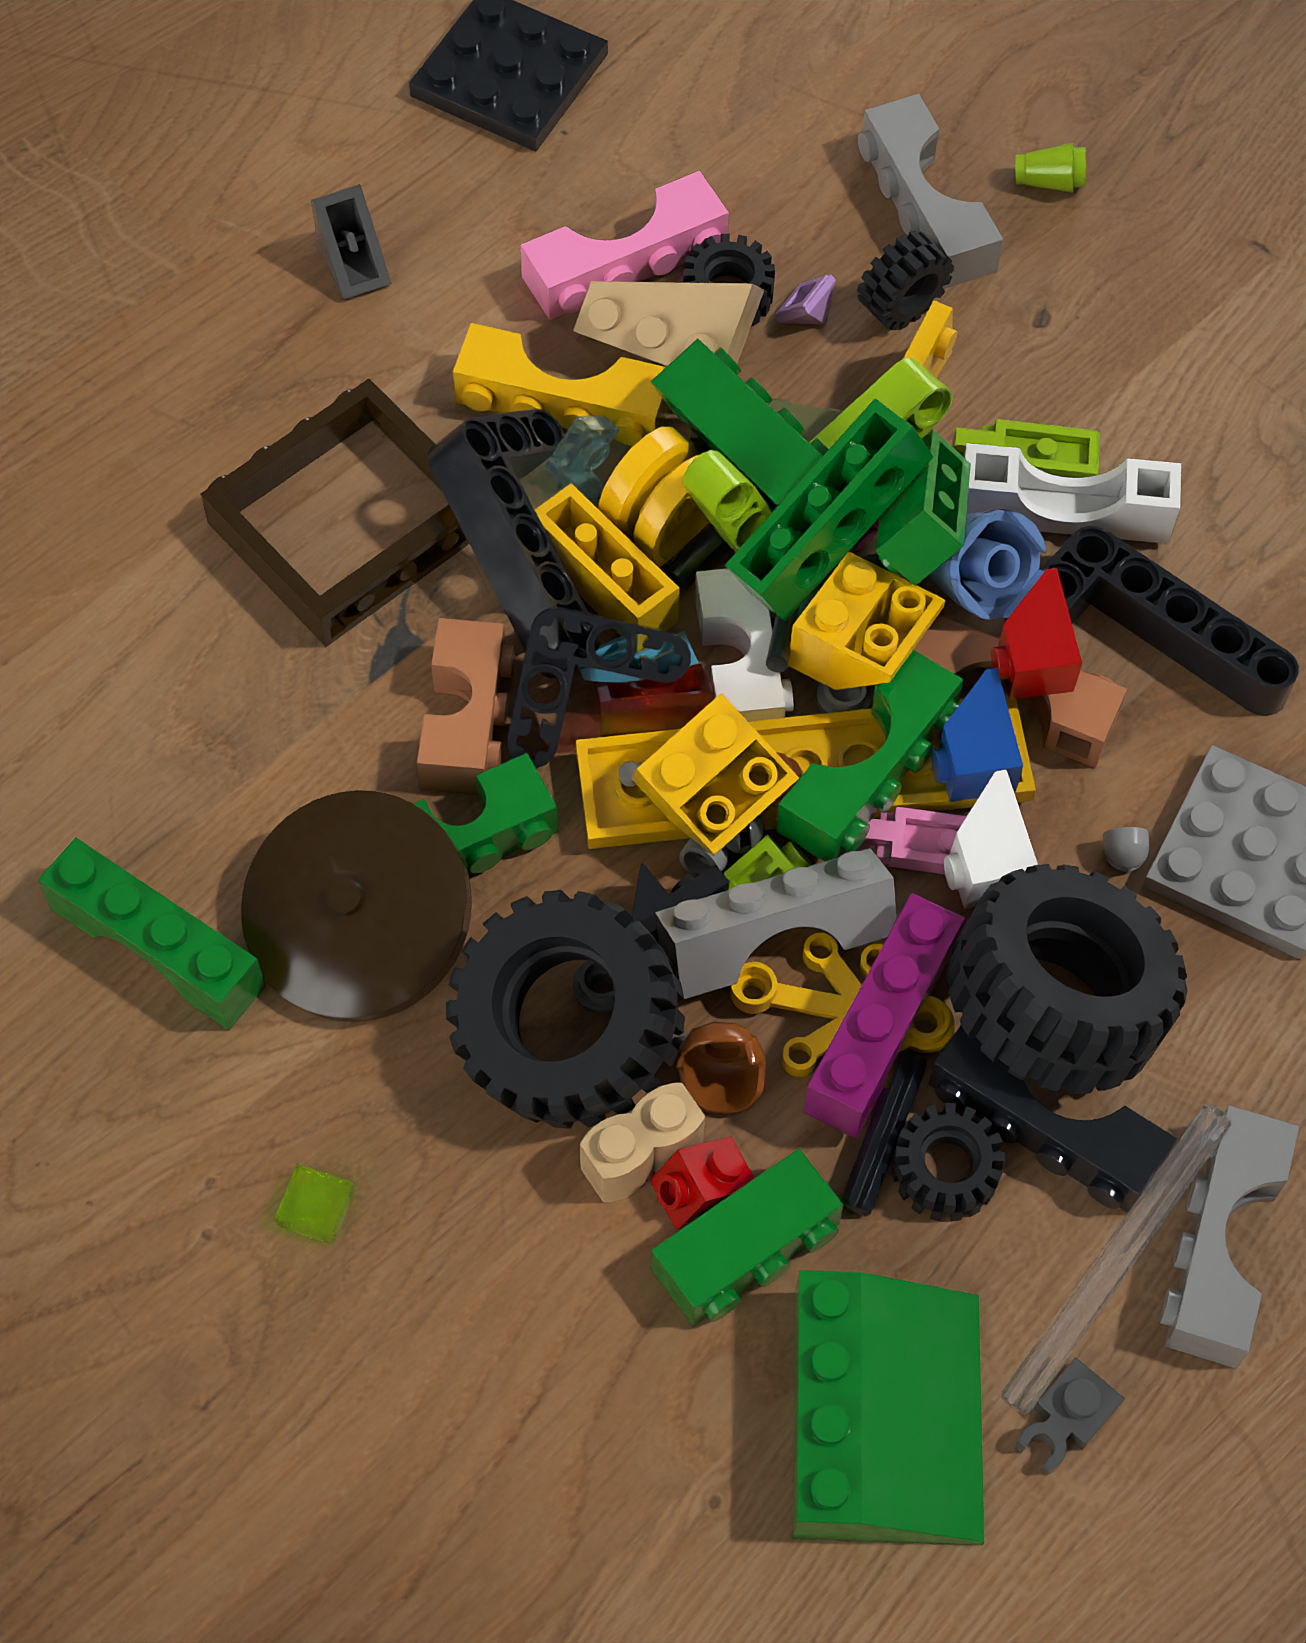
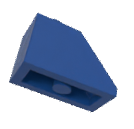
M997 668L985 670L944 725L939 748L932 750L931 758L934 777L937 783L945 782L949 802L979 798L993 774L1001 770H1007L1014 793L1016 792L1023 763Z

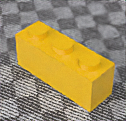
M572 483L535 509L578 594L600 616L668 630L678 622L679 587ZM615 630L620 636H623L620 631ZM635 635L636 652L644 648L642 644L647 635Z

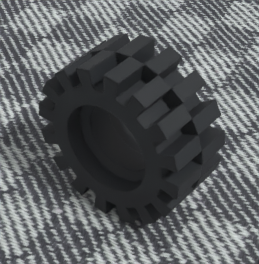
M916 231L909 232L907 238L901 235L896 238L895 246L892 247L888 244L883 248L884 255L880 259L875 257L870 264L873 268L863 273L861 278L865 282L858 285L857 291L860 293L857 296L858 300L890 330H897L898 326L901 329L907 327L910 319L914 322L919 320L921 312L924 309L929 310L935 297H942L945 292L942 286L950 284L952 276L949 274L954 271L953 261L921 231L919 233Z
M730 233L721 234V241L719 243H716L713 236L704 239V248L697 243L691 249V256H686L683 269V283H710L709 281L716 277L731 275L763 289L764 293L752 326L760 322V314L766 317L770 311V303L772 304L775 265L771 264L772 256L768 251L761 254L762 245L756 240L749 247L747 246V236L738 235L737 242H730Z
M945 1103L942 1112H937L935 1104L926 1107L922 1117L915 1113L909 1119L907 1128H902L892 1161L894 1163L892 1171L894 1182H900L898 1193L902 1199L905 1200L910 1196L913 1199L911 1207L913 1210L920 1214L925 1207L932 1211L930 1219L938 1221L941 1220L943 1213L950 1214L952 1222L961 1220L964 1212L968 1211L970 1216L980 1212L982 1204H988L992 1199L1003 1173L1002 1168L1005 1163V1152H1000L1003 1141L999 1132L994 1135L990 1133L992 1123L986 1117L977 1122L973 1119L976 1110L966 1106L964 1114L956 1113V1103ZM939 1143L958 1145L969 1156L971 1171L959 1181H941L929 1172L925 1163V1154L931 1147Z

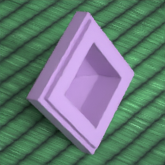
M830 274L800 283L776 312L775 320L779 324L826 325L836 279Z

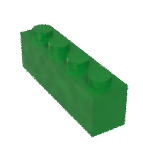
M697 338L650 382L667 406L707 446L714 451L720 452L756 487L765 502L775 510L829 449L818 438H815L811 443L806 441L801 436L805 429L785 407L778 412L770 407L769 404L773 400L768 392L753 377L744 382L738 376L741 369L725 350L719 347L713 353Z

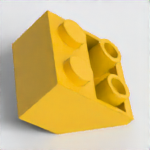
M848 552L793 624L788 666L834 690L890 683L944 608L945 599L917 585L914 586L911 582Z
M721 693L635 770L631 779L673 824L714 856L793 785L799 777Z

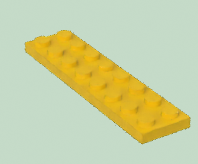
M1004 694L1023 763L1019 783L1014 794L1017 802L1033 801L1036 788L1017 700H1008L1007 694ZM872 708L748 721L775 752L794 759L801 767L803 773L811 763L829 767H843L860 763L874 755L886 741L881 726L872 715ZM680 729L575 740L589 849L691 838L673 824L638 785L626 786L619 779V768L623 763L631 761L638 764L647 760ZM941 730L931 742L933 749L939 748L942 735ZM931 751L927 761L917 773L909 770L899 782L902 784L901 791L887 812H895L896 806L933 812L971 808L978 798L949 802L945 782L937 783L935 780ZM779 805L767 807L760 814L765 830L777 829ZM877 810L872 818H879L881 811ZM748 825L740 833L748 832Z

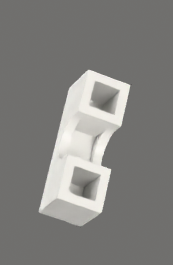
M728 569L696 572L695 606L702 646L729 645L737 648L745 655L734 663L711 666V702L722 693L747 721L784 718L785 712H792L794 707L790 679H781L780 672H773L766 666V658L772 635L770 618H775L776 614L751 595Z

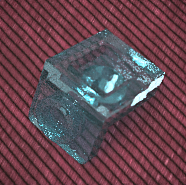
M577 416L544 467L558 480L557 487L560 491L572 483L588 500H600L605 484L592 470L600 466L608 457L611 449L609 445L619 431L605 416Z

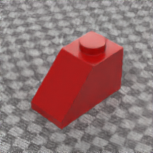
M1057 568L1044 571L1003 624L999 645L991 649L992 668H997L1000 680H1004L1008 700L1074 692L1082 667V660Z

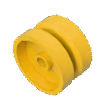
M660 427L643 437L627 452L605 484L598 503V509L628 538H634V544L659 567H662L674 557L695 535L710 523L683 484L684 474L688 466L699 456L697 455V448L689 439L673 427Z

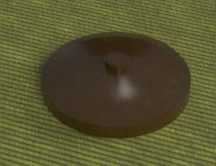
M362 790L339 792L321 797L300 807L279 823L264 840L250 865L242 892L241 923L248 952L258 959L263 978L275 991L294 1005L314 1015L331 1020L347 1022L375 1020L393 1015L414 1005L428 995L448 974L463 948L468 933L472 908L471 885L464 860L457 846L447 832L424 810L411 802L387 793Z

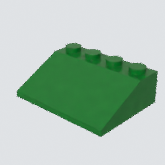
M799 1270L795 1289L793 1539L959 1545L984 1544L979 1295L863 1272Z

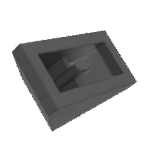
M357 184L311 199L318 248L342 299L392 284L361 185Z

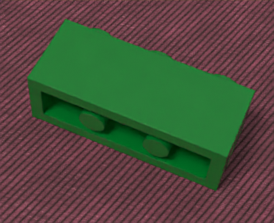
M933 429L922 440L934 457L880 516L875 550L878 553L879 559L889 571L894 574L901 573L914 586L964 546L971 463Z
M798 1148L651 1250L650 1269L693 1327L706 1317L715 1322L730 1313L740 1303L741 1298L739 1294L758 1282L761 1287H765L781 1277L790 1267L788 1260L805 1248L810 1253H813L828 1244L839 1232L836 1226L840 1223L843 1203L800 1148Z

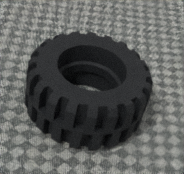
M1049 864L1030 866L1025 871L1023 869L1015 870L1003 875L999 882L993 883L987 888L950 952L951 958L947 963L946 979L950 986L948 993L955 1013L962 1012L963 1014L960 1018V1023L969 1038L977 1037L982 1043L981 1051L993 1062L998 1058L1010 1067L1008 1073L1021 1080L1025 1079L1026 1076L1038 1080V1087L1052 1091L1059 1090L1061 1086L1068 1087L1069 1093H1091L1095 1087L1098 1091H1105L1120 1086L1125 1080L1133 1079L1150 1060L1180 1016V1010L1186 1002L1188 991L1185 981L1187 974L1183 956L1176 955L1179 948L1170 929L1164 930L1161 927V917L1151 906L1146 908L1136 900L1137 894L1127 887L1123 886L1122 889H1119L1108 883L1109 877L1095 871L1090 873V875L1079 872V867L1065 864L1057 866L1056 870L1051 869ZM1037 960L1054 963L1069 970L1079 977L1093 991L1095 996L1084 994L1065 986L1052 977Z
M562 890L544 891L542 895L543 903L535 904L526 896L511 903L514 913L503 919L495 912L482 923L488 930L479 942L470 937L461 952L468 957L464 969L453 968L448 984L458 992L457 1000L446 1002V1020L457 1027V1031L453 1032L449 1038L454 1053L466 1061L463 1069L471 1080L485 1089L487 1095L521 1117L538 1123L540 1120L545 1121L555 1128L571 1129L576 1121L591 1127L605 1120V1113L613 1110L619 1115L633 1110L636 1106L632 1100L634 1095L641 1089L648 1094L662 1083L654 1074L661 1064L672 1067L678 1050L671 1042L673 1034L681 1035L684 1032L685 1016L678 1010L677 1003L684 1000L681 982L673 975L672 970L675 966L667 952L659 945L652 934L639 921H636L626 909L612 901L604 904L595 894L578 891L574 895V899H570ZM591 960L597 962L609 972L615 987L613 1014L601 1037L584 1052L566 1060L547 1062L531 1055L522 1044L519 1017L524 998L533 983L549 969L568 961Z

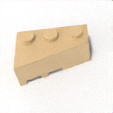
M591 281L573 331L666 366L698 338L713 353L721 347L738 364L764 290L754 284Z

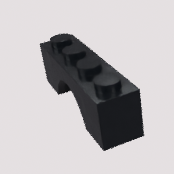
M960 1025L934 1062L928 1085L935 1089L937 1097L943 1103H956L955 1110L963 1111L966 1109V1106L975 1109L977 1117L980 1119L986 1117L992 1123L990 1132L993 1135L999 1132L1003 1141L1008 1143H1015L1016 1141L1036 1154L1038 1162L1050 1172L1060 1176L1068 1174L1088 1187L1089 1194L1100 1204L1111 1209L1121 1208L1128 1214H1131L1167 1159L1177 1138L1127 1106L1108 1116L1093 1120L1070 1119L1048 1110L1031 1094L1024 1079L1021 1080L1008 1073L1010 1067L998 1058L994 1062L981 1051L982 1043L977 1037L970 1039Z

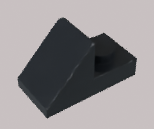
M642 863L640 864L632 917L639 921L659 943L655 912L674 907L686 900H698L728 891L730 881L718 866L714 865L702 874L692 872L676 883L671 894H668L647 866Z

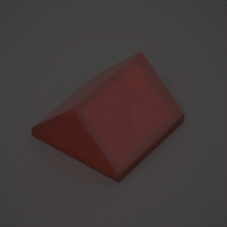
M702 664L689 666L687 672L680 679L671 683H661L647 679L629 682L594 681L600 737L681 729L714 700L713 690Z

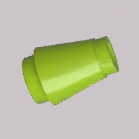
M1074 142L1027 152L1026 154H1016V185L1074 193V188L1086 187V147H1074Z

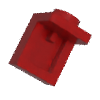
M732 1136L677 1149L653 1175L651 1185L674 1228L681 1229L694 1221L702 1211L713 1208L755 1178Z

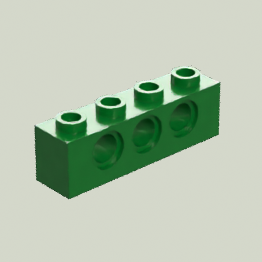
M875 398L730 558L725 566L751 595L785 622L934 456L912 425Z

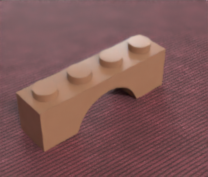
M939 613L914 650L962 678L961 693L973 688L986 669H992L991 649L999 645L1001 635L995 633L986 634L961 624L956 618L948 614ZM1080 670L1074 692L1022 698L1021 700L1033 710L1039 719L1043 731L1045 749L1096 768L1118 718L1127 688L1115 684L1104 675L1097 673L1089 674ZM1001 680L1003 691L1006 692L1004 680Z

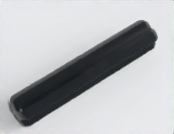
M902 1050L897 1053L841 1197L843 1209L850 1213L865 1217L872 1212L894 1154L898 1137L905 1125L925 1072L926 1060L918 1054Z

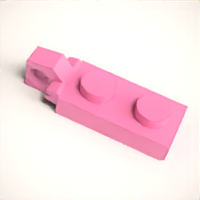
M896 806L895 812H881L879 819H870L868 822L870 824L869 832L856 851L871 848L882 864H888V867L945 874L944 858L950 854L956 833L967 816Z

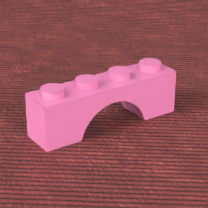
M697 171L656 188L655 212L645 227L631 236L618 240H595L579 235L565 226L521 244L522 278L549 320L566 313H575L581 310L591 281L641 282L656 275H665L675 267L684 264L686 256H691V249L697 243L704 248L705 238L713 236L715 242L719 243L721 241V234H728L729 212L702 173Z

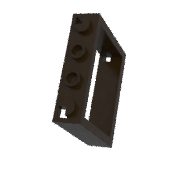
M367 379L354 389L342 392L331 405L313 417L301 420L290 433L271 446L260 448L249 461L230 474L216 478L209 485L208 489L200 493L208 524L325 647L470 544L448 504L322 595H319L240 513L371 421L442 491L428 462V452L435 443L370 379Z

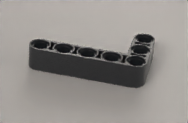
M543 409L469 418L431 447L428 452L430 468L525 651L534 618L542 610L550 607H562L588 613L518 479L528 475L562 449L565 444V435L562 427L550 413ZM554 618L551 626L542 625L540 634L548 638V647L558 648L561 640L574 641L579 644L574 654L586 655L585 638L592 626L591 623H580L581 634L567 631L564 628V619ZM599 635L597 636V638H596V640H595V644H594V649H595V651H597V650L599 649V646H600V636H599ZM540 672L548 678H557L549 672Z
M1095 526L1080 528L1070 536L1042 567L1041 570L1043 571L1057 568L1072 625L1091 604L1246 710L1256 715L1269 716L1283 709L1299 674V665L1295 657L1288 650L1109 531ZM1083 559H1089L1091 561H1094L1095 563H1089L1087 561H1084ZM1126 588L1135 589L1140 593L1131 592ZM1008 618L1003 619L1000 635L1002 633L1003 624L1006 622ZM1171 618L1180 619V620H1182L1184 623H1178V622L1172 620ZM1216 648H1222L1229 653L1220 652ZM1261 678H1267L1275 684L1264 682Z

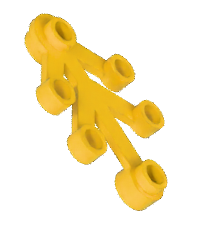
M819 932L810 935L804 943L802 956L805 965L813 971L822 972L839 995L777 983L773 970L760 962L744 963L737 983L730 985L732 1002L738 1009L746 1013L757 1014L766 1011L769 1007H775L834 1019L806 1037H795L786 1042L783 1047L781 1062L784 1070L794 1077H805L813 1072L817 1059L826 1053L862 986L839 955L836 940L827 933ZM871 944L862 951L859 971L864 979L871 969L867 960L877 957L883 944ZM815 946H823L831 954L827 958L819 959L814 957L810 950ZM755 986L762 990L763 996L759 999H749L744 996L743 990L747 987ZM928 996L909 1028L899 1051L912 1049L919 1053H933L943 1049L952 1038L955 1029V1020L950 1008L940 999ZM919 1020H927L933 1024L935 1030L931 1033H922L915 1028L914 1024ZM795 1050H802L809 1055L810 1060L804 1064H797L790 1059L789 1054Z

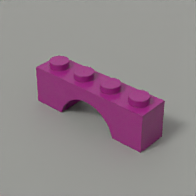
M911 893L807 1086L804 1114L855 1139L858 1138L883 1090L890 1069L909 1028L927 997L935 991L947 968V963L951 958L950 952L962 931L964 917Z

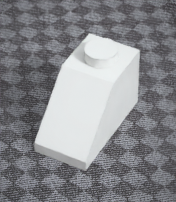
M1007 770L996 771L957 831L950 854L944 858L947 883L951 890L958 889L964 909L975 907L991 884L999 882L1003 875L1019 869L1025 871L1027 867L1038 865Z

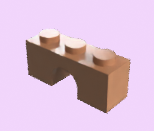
M438 618L431 663L434 692L457 695L469 703L462 710L451 715L424 714L417 757L419 783L422 790L478 794L476 775L501 764L502 742L494 741L496 726H506L508 693H501L502 678H512L515 659V646L506 645L504 623Z

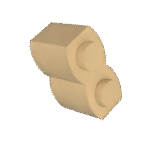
M671 1083L656 1088L636 1104L632 1113L609 1117L588 1131L580 1143L581 1170L602 1202H614L624 1199L641 1189L650 1179L653 1172H657L677 1149L703 1143L705 1115L683 1083Z

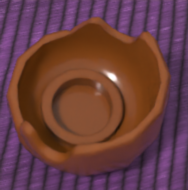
M711 1022L693 1028L679 1046L676 1068L680 1075V1083H683L700 1109L706 1112L728 1115L749 1109L761 1097L765 1081L766 1059L758 1038L752 1035L748 1029L736 1023Z

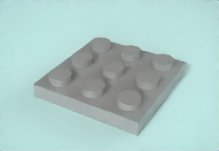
M1211 745L1142 887L1301 960L1306 951V787Z

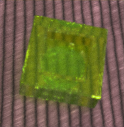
M297 1164L274 1218L277 1226L333 1245L355 1193L354 1183Z

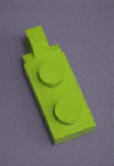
M996 419L995 425L981 426V430L958 427L955 429L952 447L963 457L966 443L1020 448L1024 458L1032 466L1045 473L1066 478H1085L1098 475L1100 432L1097 430Z

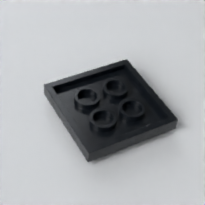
M473 0L409 82L410 96L536 152L608 55V41L514 0Z

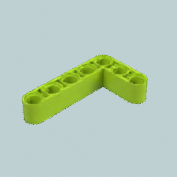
M915 358L902 359L884 373L809 443L818 438L830 449L875 398L912 425L922 438L948 412L953 400L952 391ZM710 450L696 457L684 474L683 484L685 489L721 538L735 552L739 550L774 511L765 502L756 487L718 451Z

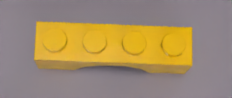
M471 323L453 370L455 403L466 405L476 411L489 410L498 413L543 409L550 413L561 427L573 433H589L615 439L625 445L634 446L647 434L663 425L668 406L650 381L666 367L621 357L608 370L594 377L580 380L561 379L544 373L528 359L523 349L521 334Z

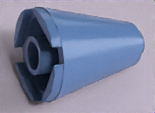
M997 509L966 514L964 546L925 579L975 617L988 620L1001 617L1009 618L1044 573L1043 570L1039 569L1040 552L1046 553L1045 541L1036 524L1021 513Z

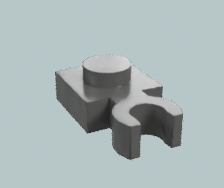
M1075 1357L1034 1407V1410L1042 1415L1046 1421L1036 1422L1027 1426L1021 1433L1015 1449L1022 1453L1032 1441L1041 1440L1047 1443L1051 1449V1456L1047 1459L1041 1471L1046 1475L1051 1474L1059 1467L1066 1455V1440L1069 1438L1083 1450L1125 1398Z

